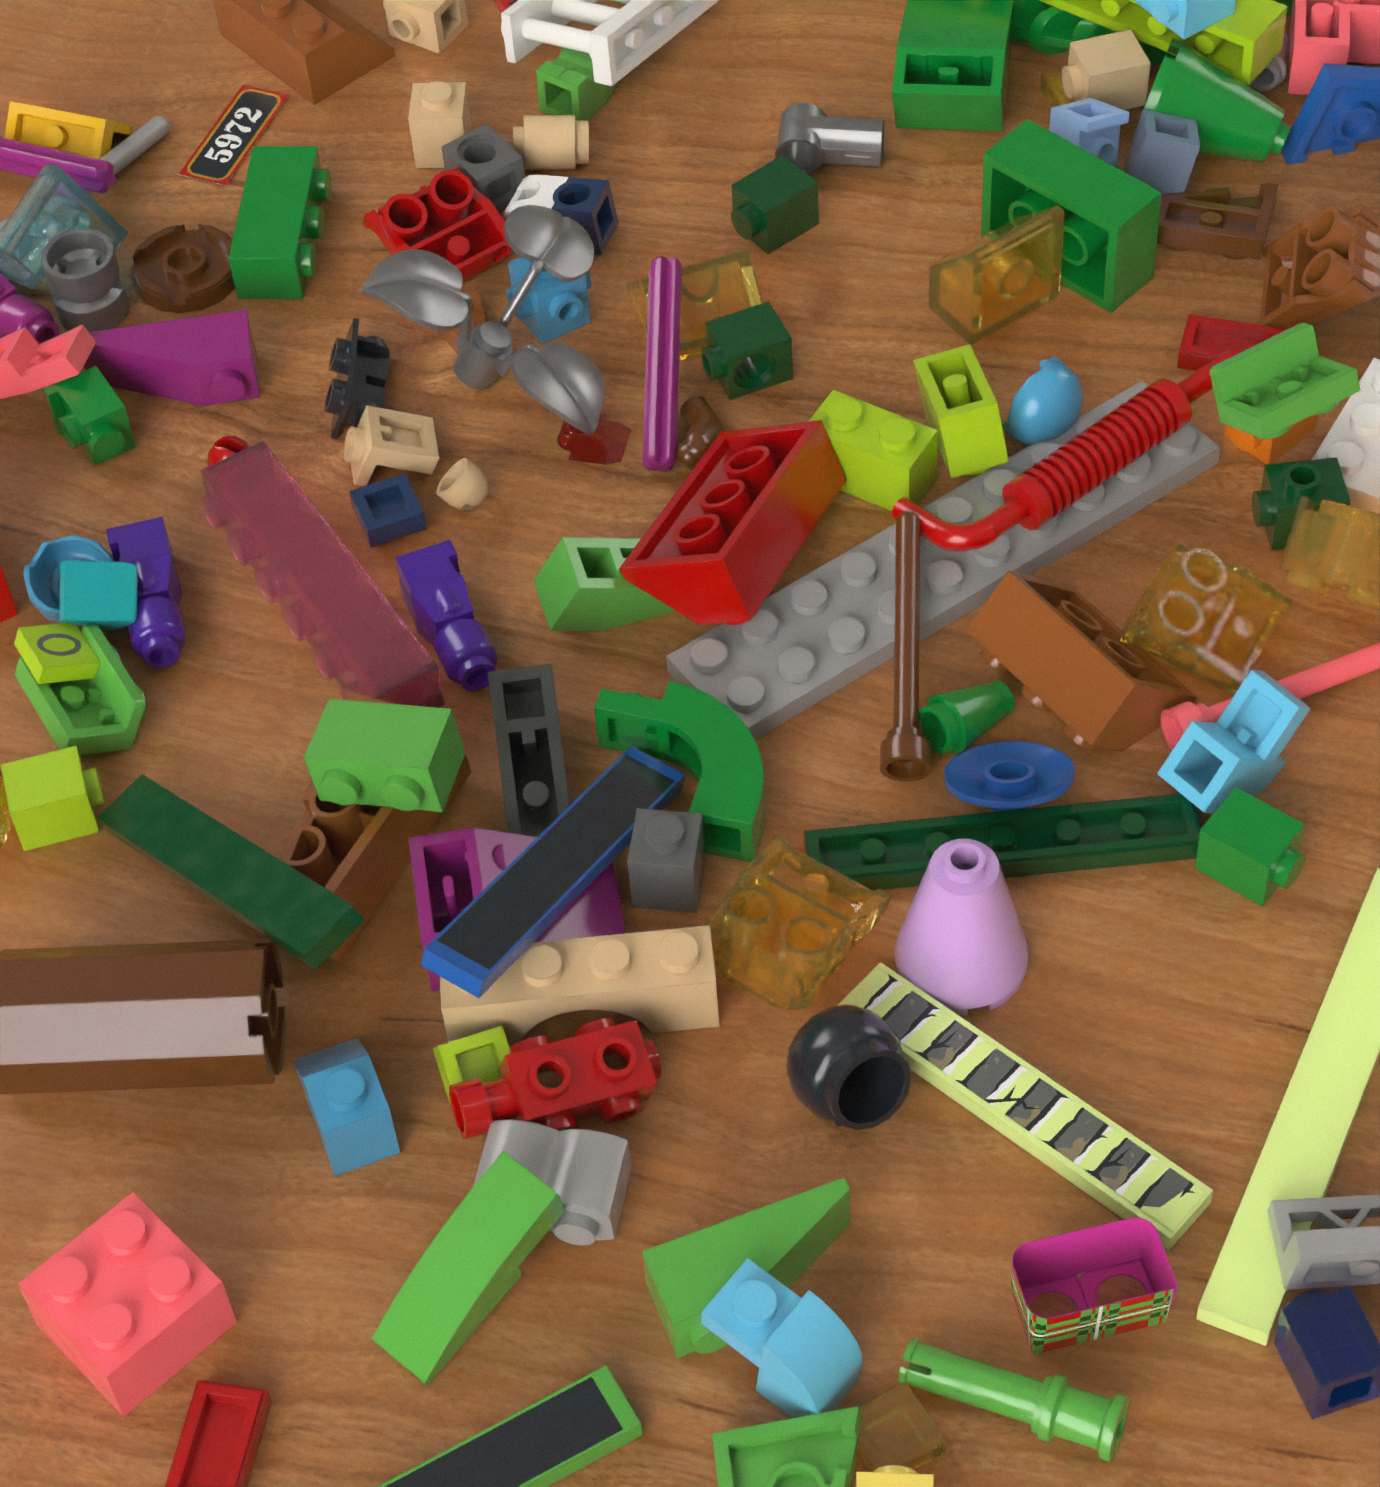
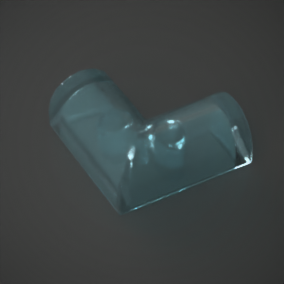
M44 165L0 231V273L19 285L35 289L45 274L41 263L42 250L57 235L72 229L88 228L97 230L110 238L116 252L129 232L58 165Z

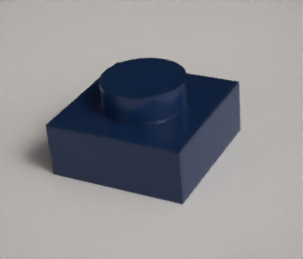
M405 473L349 491L352 508L370 547L427 529L424 512Z

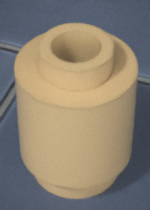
M524 115V126H513V149L523 157L524 170H575L576 164H589L588 120H575V115Z

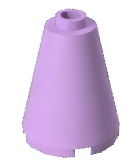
M972 839L951 840L941 845L933 853L898 933L894 949L895 963L900 976L959 1016H967L968 1009L989 1005L990 1011L1003 1006L1020 989L1028 970L1029 959L1026 937L998 858L987 845Z

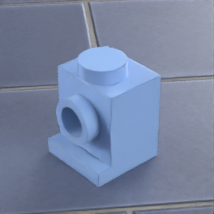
M1088 98L1052 107L1049 131L1117 168L1120 125L1129 123V112L1094 98Z

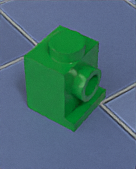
M93 366L80 372L79 375L44 388L57 432L60 436H65L73 449L81 446L94 466L136 447L126 408L97 366Z

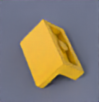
M10 101L4 138L100 159L111 151L113 132L130 135L132 125Z

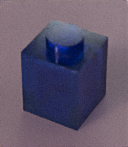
M1350 1286L1327 1294L1323 1290L1308 1291L1295 1297L1286 1307L1281 1308L1274 1344L1311 1419L1380 1397V1343Z

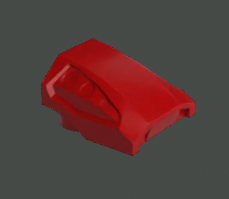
M458 167L439 172L433 177L429 186L423 185L419 191L413 194H397L392 196L384 207L378 208V213L372 210L364 216V227L372 230L379 237L391 255L410 249L426 250L435 253L459 269L463 282L496 265L514 253L503 233L504 219L491 200L481 194L472 185L470 179L461 173Z

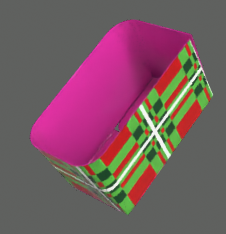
M1128 1218L1027 1242L1020 1245L1012 1256L1011 1293L1033 1355L1165 1323L1178 1288L1157 1229L1152 1223L1142 1218ZM1083 1273L1080 1280H1078L1077 1274ZM1117 1275L1129 1276L1138 1280L1148 1294L1099 1306L1097 1302L1099 1286L1106 1279ZM1057 1292L1069 1297L1075 1303L1078 1311L1057 1317L1043 1318L1034 1314L1028 1306L1036 1296L1042 1293Z

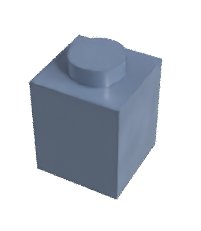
M1143 109L1124 164V172L1147 183L1149 186L1162 192V194L1184 192L1200 149L1197 120Z

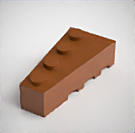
M349 690L344 700L394 704ZM466 754L443 812L424 810L402 811L392 807L360 804L339 805L333 802L320 801L313 781H310L303 798L306 810L299 826L291 828L279 860L353 905L364 919L361 925L341 944L329 959L338 962L342 960L410 862L408 838L428 835L472 772Z

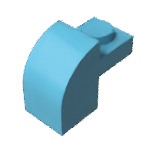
M1251 670L1216 723L1192 721L1157 774L1204 813H1214L1235 787L1255 797L1268 786L1286 764V761L1279 755L1311 708L1264 671Z
M748 1258L702 1311L700 1323L759 1367L755 1391L791 1418L835 1410L859 1380L863 1362L862 1353L854 1336L837 1314L810 1290L802 1298Z

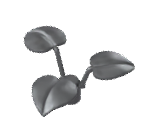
M525 205L514 209L504 223V236L508 245L515 253L527 260L533 261V264L499 321H487L482 325L475 326L472 330V297L460 291L463 284L462 274L455 265L445 258L426 250L410 249L390 255L373 269L362 287L361 294L381 300L402 316L433 330L450 331L460 325L459 337L455 342V347L460 351L453 362V369L456 376L464 384L475 389H487L494 384L499 375L506 377L512 368L513 376L517 383L532 398L565 422L590 437L593 435L598 426L605 394L604 378L596 364L575 348L557 342L548 343L541 351L535 345L527 344L512 354V336L507 329L542 268L564 282H573L587 273L593 263L594 246L589 234L579 223L569 217L561 216L556 210L543 206Z

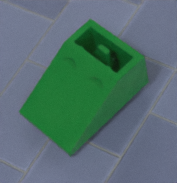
M907 0L896 48L892 85L896 128L1003 131L1015 0Z

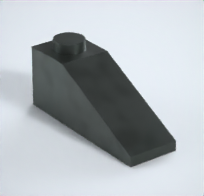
M552 664L488 672L508 833L538 837L570 806Z

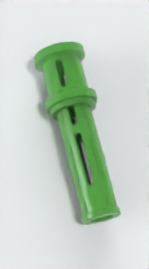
M912 1338L908 1343L902 1360L912 1363L908 1365V1368L900 1367L898 1377L900 1385L919 1388L1031 1424V1432L1037 1434V1438L1050 1443L1054 1437H1059L1098 1450V1457L1102 1460L1112 1462L1115 1458L1128 1418L1129 1396L1117 1393L1113 1399L1070 1386L1069 1378L1063 1375L1055 1374L1054 1377L1048 1375L1043 1382L924 1344L918 1339ZM916 1364H919V1365L928 1367V1368H930V1369H927V1368L918 1366V1365H916Z

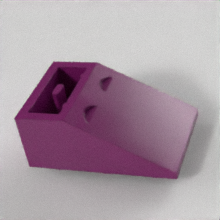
M468 828L408 838L423 952L424 948L537 837L481 828ZM613 861L534 942L626 933ZM427 969L431 991L440 990V976Z

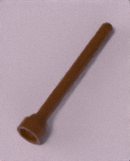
M911 511L902 512L896 519L893 729L887 733V738L880 745V771L885 777L896 781H917L923 779L931 773L932 746L925 739V733L919 729L920 519L917 514Z

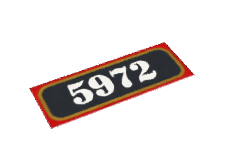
M242 85L178 175L226 186L289 95Z

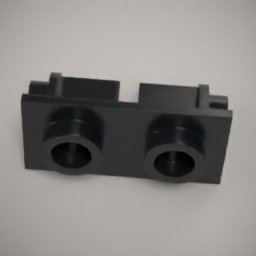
M353 318L346 339L338 337L335 339L329 360V371L336 372L337 378H332L324 411L333 414L331 438L335 439L342 424L357 428L367 405L385 409L386 388L384 386L387 382L390 350L380 337L359 336L358 318Z

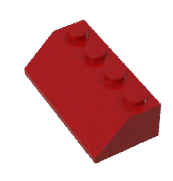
M822 420L720 432L619 568L623 578L698 625L714 623L739 625L751 621L846 482V477Z

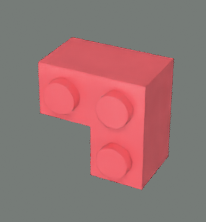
M1293 0L1289 27L1288 94L1308 96L1324 63L1347 65V62L1366 65L1380 64V0Z

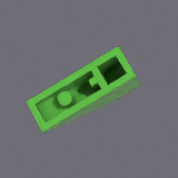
M562 537L533 580L550 631H605L676 612L625 580L619 570L641 539Z
M844 1177L642 1251L646 1286L677 1358L693 1352L699 1354L712 1353L728 1345L700 1323L703 1309L747 1258L789 1288L850 1225V1189Z

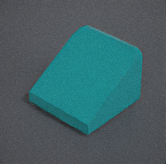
M63 561L60 563L59 622L78 626L97 624L101 630L114 632L136 621V564L102 561Z

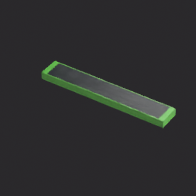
M605 1365L378 1487H548L643 1435L642 1424Z

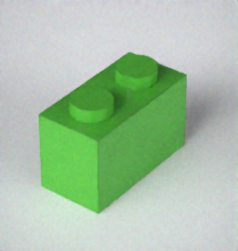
M329 699L303 758L320 801L333 802L339 805L360 804L392 807L402 811L424 810L443 812L466 751L452 709Z

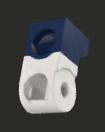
M529 175L522 180L504 212V221H506L508 215L519 206L537 205L556 210L561 216L573 219L587 231L593 242L594 254L602 255L619 223L609 180Z

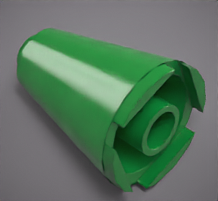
M1172 38L1167 52L1177 55L1176 59L1168 56L1164 57L1144 109L1197 120L1200 140L1198 154L1265 162L1268 153L1279 156L1291 124L1282 121L1285 110L1185 42Z

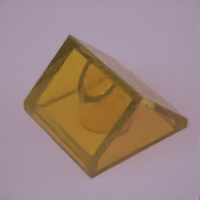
M748 249L682 267L679 361L700 355L701 348L707 346L705 322L763 303ZM649 276L627 283V292L646 332Z

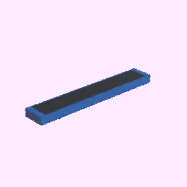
M630 746L424 948L421 966L475 997L480 998L631 843L637 808L663 810L681 792L685 774Z

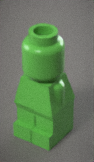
M562 48L561 53L553 62L546 61L536 70L539 111L548 115H575V120H589L604 104L608 103L616 85L609 86L594 82L592 59L589 53L568 48Z

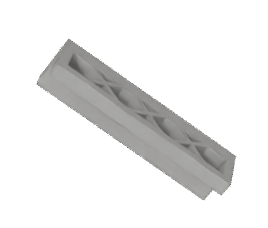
M1380 1194L1271 1201L1267 1211L1285 1290L1380 1284V1226L1360 1227L1366 1218L1380 1217ZM1342 1219H1353V1220L1350 1222V1224H1348L1347 1222H1345V1221L1342 1220ZM1315 1221L1325 1229L1298 1230L1293 1233L1291 1222Z

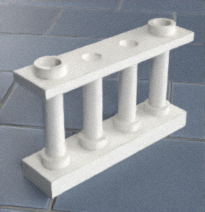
M518 0L501 13V32L504 37L507 62L516 64L542 43L589 53L592 59L594 82L613 86L719 0H611L625 3L626 5L621 9L595 4L598 0ZM573 20L598 27L593 31H586L565 25Z

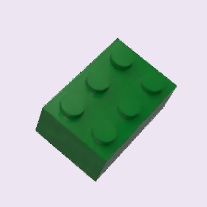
M1026 119L984 153L981 239L1112 313L1154 277L1162 192Z

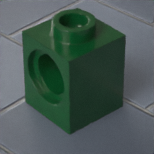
M769 301L705 322L707 346L700 350L702 365L710 381L718 379L729 400L793 379L792 338Z

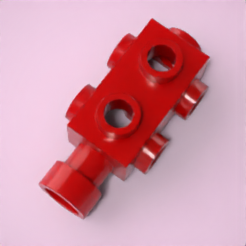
M603 1018L580 1026L575 1030L574 1037L551 1043L549 1036L542 1035L514 1044L509 1049L510 1054L504 1056L498 1069L500 1079L482 1083L479 1078H474L449 1086V1099L457 1129L463 1139L488 1133L489 1126L493 1121L513 1119L526 1121L561 1131L578 1129L577 1119L601 1113L604 1123L611 1124L632 1118L643 1111L641 1102L648 1100L658 1085L656 1079L661 1077V1064L653 1041L650 1038L643 1040L637 1020L615 1025L613 1018ZM619 1053L624 1069L613 1070L605 1064L603 1056ZM554 1071L560 1078V1085L556 1088L544 1087L538 1081L537 1074Z

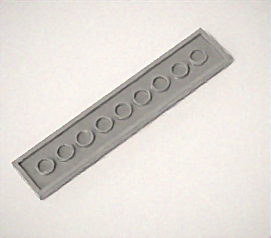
M1143 381L1135 384L1078 417L1072 428L1065 434L1049 441L1033 443L1009 457L1008 463L990 468L923 508L941 520L953 524L973 523L986 517L1004 504L1002 490L1006 483L1021 475L1044 457L1049 456L1050 453L1066 444L1072 438H1075L1076 435L1101 420L1105 415L1110 414L1111 411L1117 409L1121 404L1135 397L1137 393L1143 391L1148 385ZM1189 422L1169 438L1164 439L1159 445L1147 451L1143 456L1138 457L1136 461L1130 463L1126 468L1121 469L1116 475L1104 481L1100 486L1095 487L1093 491L1087 493L1083 498L1078 499L1073 505H1070L1057 516L1051 518L1050 521L1037 530L1030 531L1017 524L997 538L995 542L980 549L964 552L945 550L933 545L931 541L920 535V641L986 603L1008 570L1031 576L1214 467L1219 461L1220 447ZM896 523L767 597L751 621L739 625L722 623L666 656L667 672L677 683L701 690L729 707L744 722L756 740L894 657Z

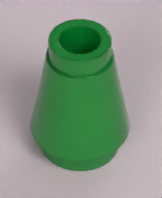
M1000 680L933 695L928 699L927 705L919 710V729L925 733V739L931 743L933 751L939 754L946 752L959 754L1001 722L1006 716L1013 713L1015 708L1013 695L1007 685Z

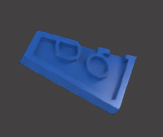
M1323 64L1282 147L1281 154L1287 165L1305 162L1307 160V153L1331 149L1334 155L1354 151L1355 143L1380 138V68Z

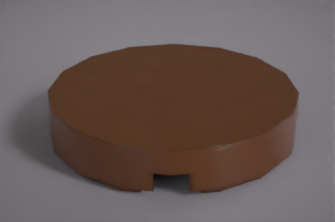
M183 224L170 226L152 234L137 247L133 255L134 264L131 268V277L136 293L144 303L160 311L174 313L204 310L221 302L235 290L228 259L232 238L222 230L198 224L199 230H185Z

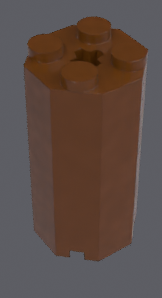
M270 939L6 949L1 951L0 1095L273 1084L276 1080L275 1075H279L282 1071L286 1029L285 1006L278 1007L275 989L283 988L282 966L275 943Z

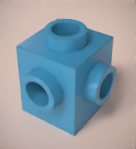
M520 257L508 263L511 287L506 291L508 302L511 301L533 261ZM542 268L515 313L516 317L527 326L542 345L591 322L587 292L592 286L589 272L587 271L578 280L564 282Z

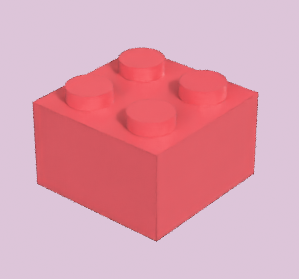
M134 1192L18 1283L37 1326L123 1417L237 1323L223 1282Z

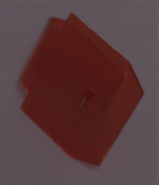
M600 414L597 429L590 437L563 420L557 442L561 448L571 452L569 460L607 465L622 461L631 429L619 422L606 421V415Z

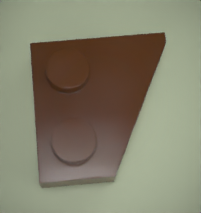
M1260 184L1259 196L1230 199L1231 192L1228 187L1208 189L1200 193L1179 192L1161 194L1157 244L1165 245L1177 251L1193 249L1219 253L1230 259L1252 258L1260 260L1276 204L1278 184Z

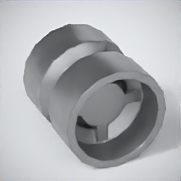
M88 228L72 229L57 235L46 244L42 250L41 263L47 283L53 293L52 300L61 326L69 331L83 324L88 332L113 329L119 325L128 313L129 302L124 284L119 276V265L110 238L97 230Z

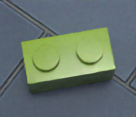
M964 345L913 360L925 418L929 427L938 430V449L950 477L977 475L986 472L991 467L1008 463L1009 459L998 402L971 345Z
M832 390L809 420H822L846 477V482L840 491L892 511L895 503L901 498H908L919 505L937 480L938 430L836 390Z

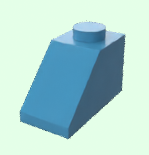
M358 1038L293 1060L334 1176L400 1153L389 1106L370 1056Z

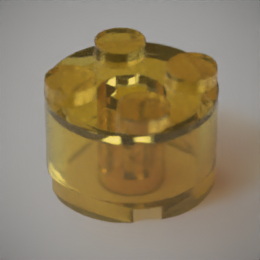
M1300 497L1279 566L1280 571L1287 573L1284 583L1292 585L1291 588L1324 598H1327L1330 587L1346 591L1345 599L1351 601V605L1380 613V514L1327 500H1322L1319 510L1315 511L1316 504L1309 497Z

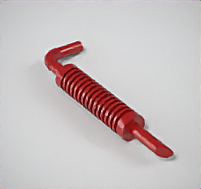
M1231 348L1177 385L1171 380L1164 378L1153 382L1143 391L1137 393L1135 397L1130 398L1126 403L1121 404L1117 409L1111 411L1110 414L1105 415L1101 420L1076 435L1075 438H1072L1066 444L1050 453L1049 456L1044 457L1040 462L1006 483L1002 490L1004 504L982 519L968 524H953L941 520L908 498H901L895 503L892 509V516L894 519H897L902 512H914L920 519V535L931 541L933 545L950 551L964 552L983 548L995 542L997 538L1017 524L1030 531L1037 530L1050 521L1051 518H1054L1070 505H1073L1078 499L1093 491L1095 487L1100 486L1104 481L1120 472L1121 469L1136 461L1138 457L1143 456L1147 451L1159 445L1164 439L1169 438L1173 433L1186 426L1192 417L1190 404L1213 389L1210 369L1214 365L1231 358Z

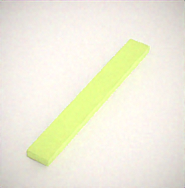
M1379 868L1376 870L1197 1310L1196 1320L1264 1346L1267 1345L1288 1291L1284 1289L1267 1210L1272 1200L1324 1198L1380 1056ZM1315 1221L1291 1222L1293 1233L1298 1230H1312Z

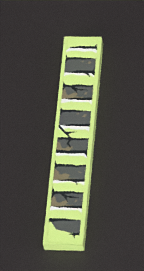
M880 962L837 1005H854L871 1010L879 1015L897 1034L904 1059L908 1062L910 1070L1121 1218L1136 1217L1152 1223L1158 1231L1163 1247L1168 1251L1210 1205L1213 1189Z

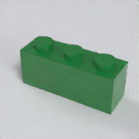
M253 146L228 258L238 299H303L307 277H315L317 252L314 242L315 239H322L324 234L322 202H329L331 198V174L329 169L321 168L317 146Z

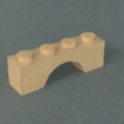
M710 925L534 942L480 998L440 977L441 1011L448 1042L502 1025L508 1045L511 1047L520 1042L524 1035L538 1023L556 1015L580 1010H606L622 1013L637 1019L652 1033L720 1027Z

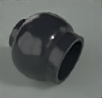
M854 1005L829 1007L812 1016L797 1031L788 1049L786 1069L793 1093L814 1115L833 1121L836 1126L843 1125L855 1130L873 1128L888 1120L901 1107L909 1092L911 1072L908 1062L904 1059L899 1038L892 1028L871 1010Z

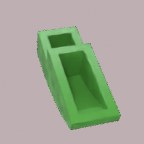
M502 1151L466 1195L420 1258L391 1303L372 1336V1340L428 1386L523 1275L518 1266L565 1212L558 1193L505 1151Z

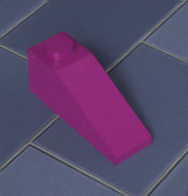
M247 310L89 332L95 339L96 344L84 364V368L87 370L97 366L111 387L202 406L260 398L256 348Z

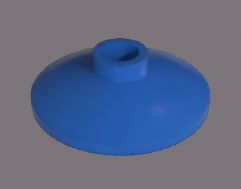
M1005 741L983 744L959 753L946 765L944 780L947 789L957 798L978 806L990 807L994 811L999 812L1028 809L1030 806L1042 804L1061 796L1074 783L1075 768L1072 760L1055 748L1032 742Z

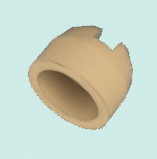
M462 458L443 476L436 493L450 506L461 511L471 510L487 498L488 480L480 468L469 459Z

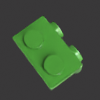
M1304 322L1228 358L1210 369L1220 422L1251 434L1258 439H1272L1282 436L1289 431L1291 425L1311 415L1327 413L1335 409L1339 401L1361 391L1357 369L1319 356L1314 327Z
M97 624L84 625L82 634L100 661L96 677L93 679L38 684L22 656L19 657L15 677L59 750L77 746L79 755L132 749L140 722L144 720L146 715V699L142 689L135 685L121 663L118 651L114 646L110 645Z

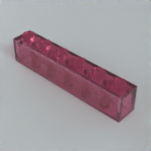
M264 441L200 470L206 495L200 497V504L207 520L215 530L221 527L225 529L228 533L227 540L237 561L242 566L251 564L255 570L256 582L266 600L270 604L276 601L284 608L282 610L283 616L290 632L298 642L307 639L312 646L311 652L314 661L323 677L327 681L336 678L342 686L341 694L343 700L349 690L394 704L436 708L445 705L437 663Z

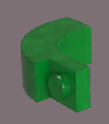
M672 681L668 683L663 700L649 698L636 692L623 693L601 688L594 706L599 747L625 752L630 746H633L653 758L666 760L682 767L698 783L689 812L702 813L705 853L755 863L764 833L766 816L763 764L754 737L738 715L713 696L688 685Z

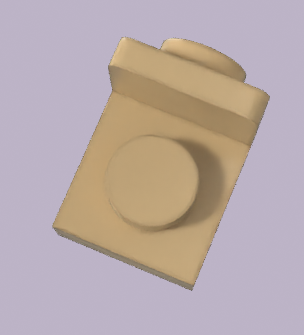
M367 405L357 428L350 427L344 442V460L351 462L354 485L367 486L376 465L432 475L439 460L433 417Z

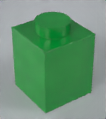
M1235 787L1200 829L1195 869L1263 907L1279 886L1288 889L1295 882L1303 868L1306 855L1300 852L1304 823Z

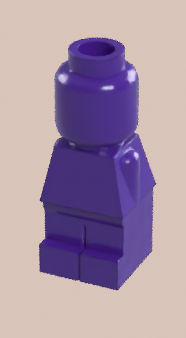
M163 517L106 529L109 546L115 562L137 565V617L133 624L128 625L131 647L136 655L143 658L146 665L152 668L169 667L176 663L180 657V652L186 644V632L182 612L179 608L183 591Z
M451 540L395 557L402 597L416 624L417 633L434 646L448 678L457 684H461L464 689L469 691H476L489 685L488 672L496 671L498 654L484 625L474 619L463 575L459 573L457 553Z

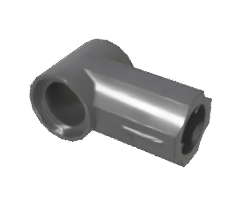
M793 104L787 107L781 116L775 159L783 155L808 175L816 172L822 164L882 167L885 121L883 119L827 117L823 110L814 104Z

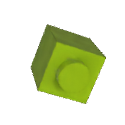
M77 746L1 764L9 812L24 851L99 832L94 807L105 804L102 785L96 767L84 770Z

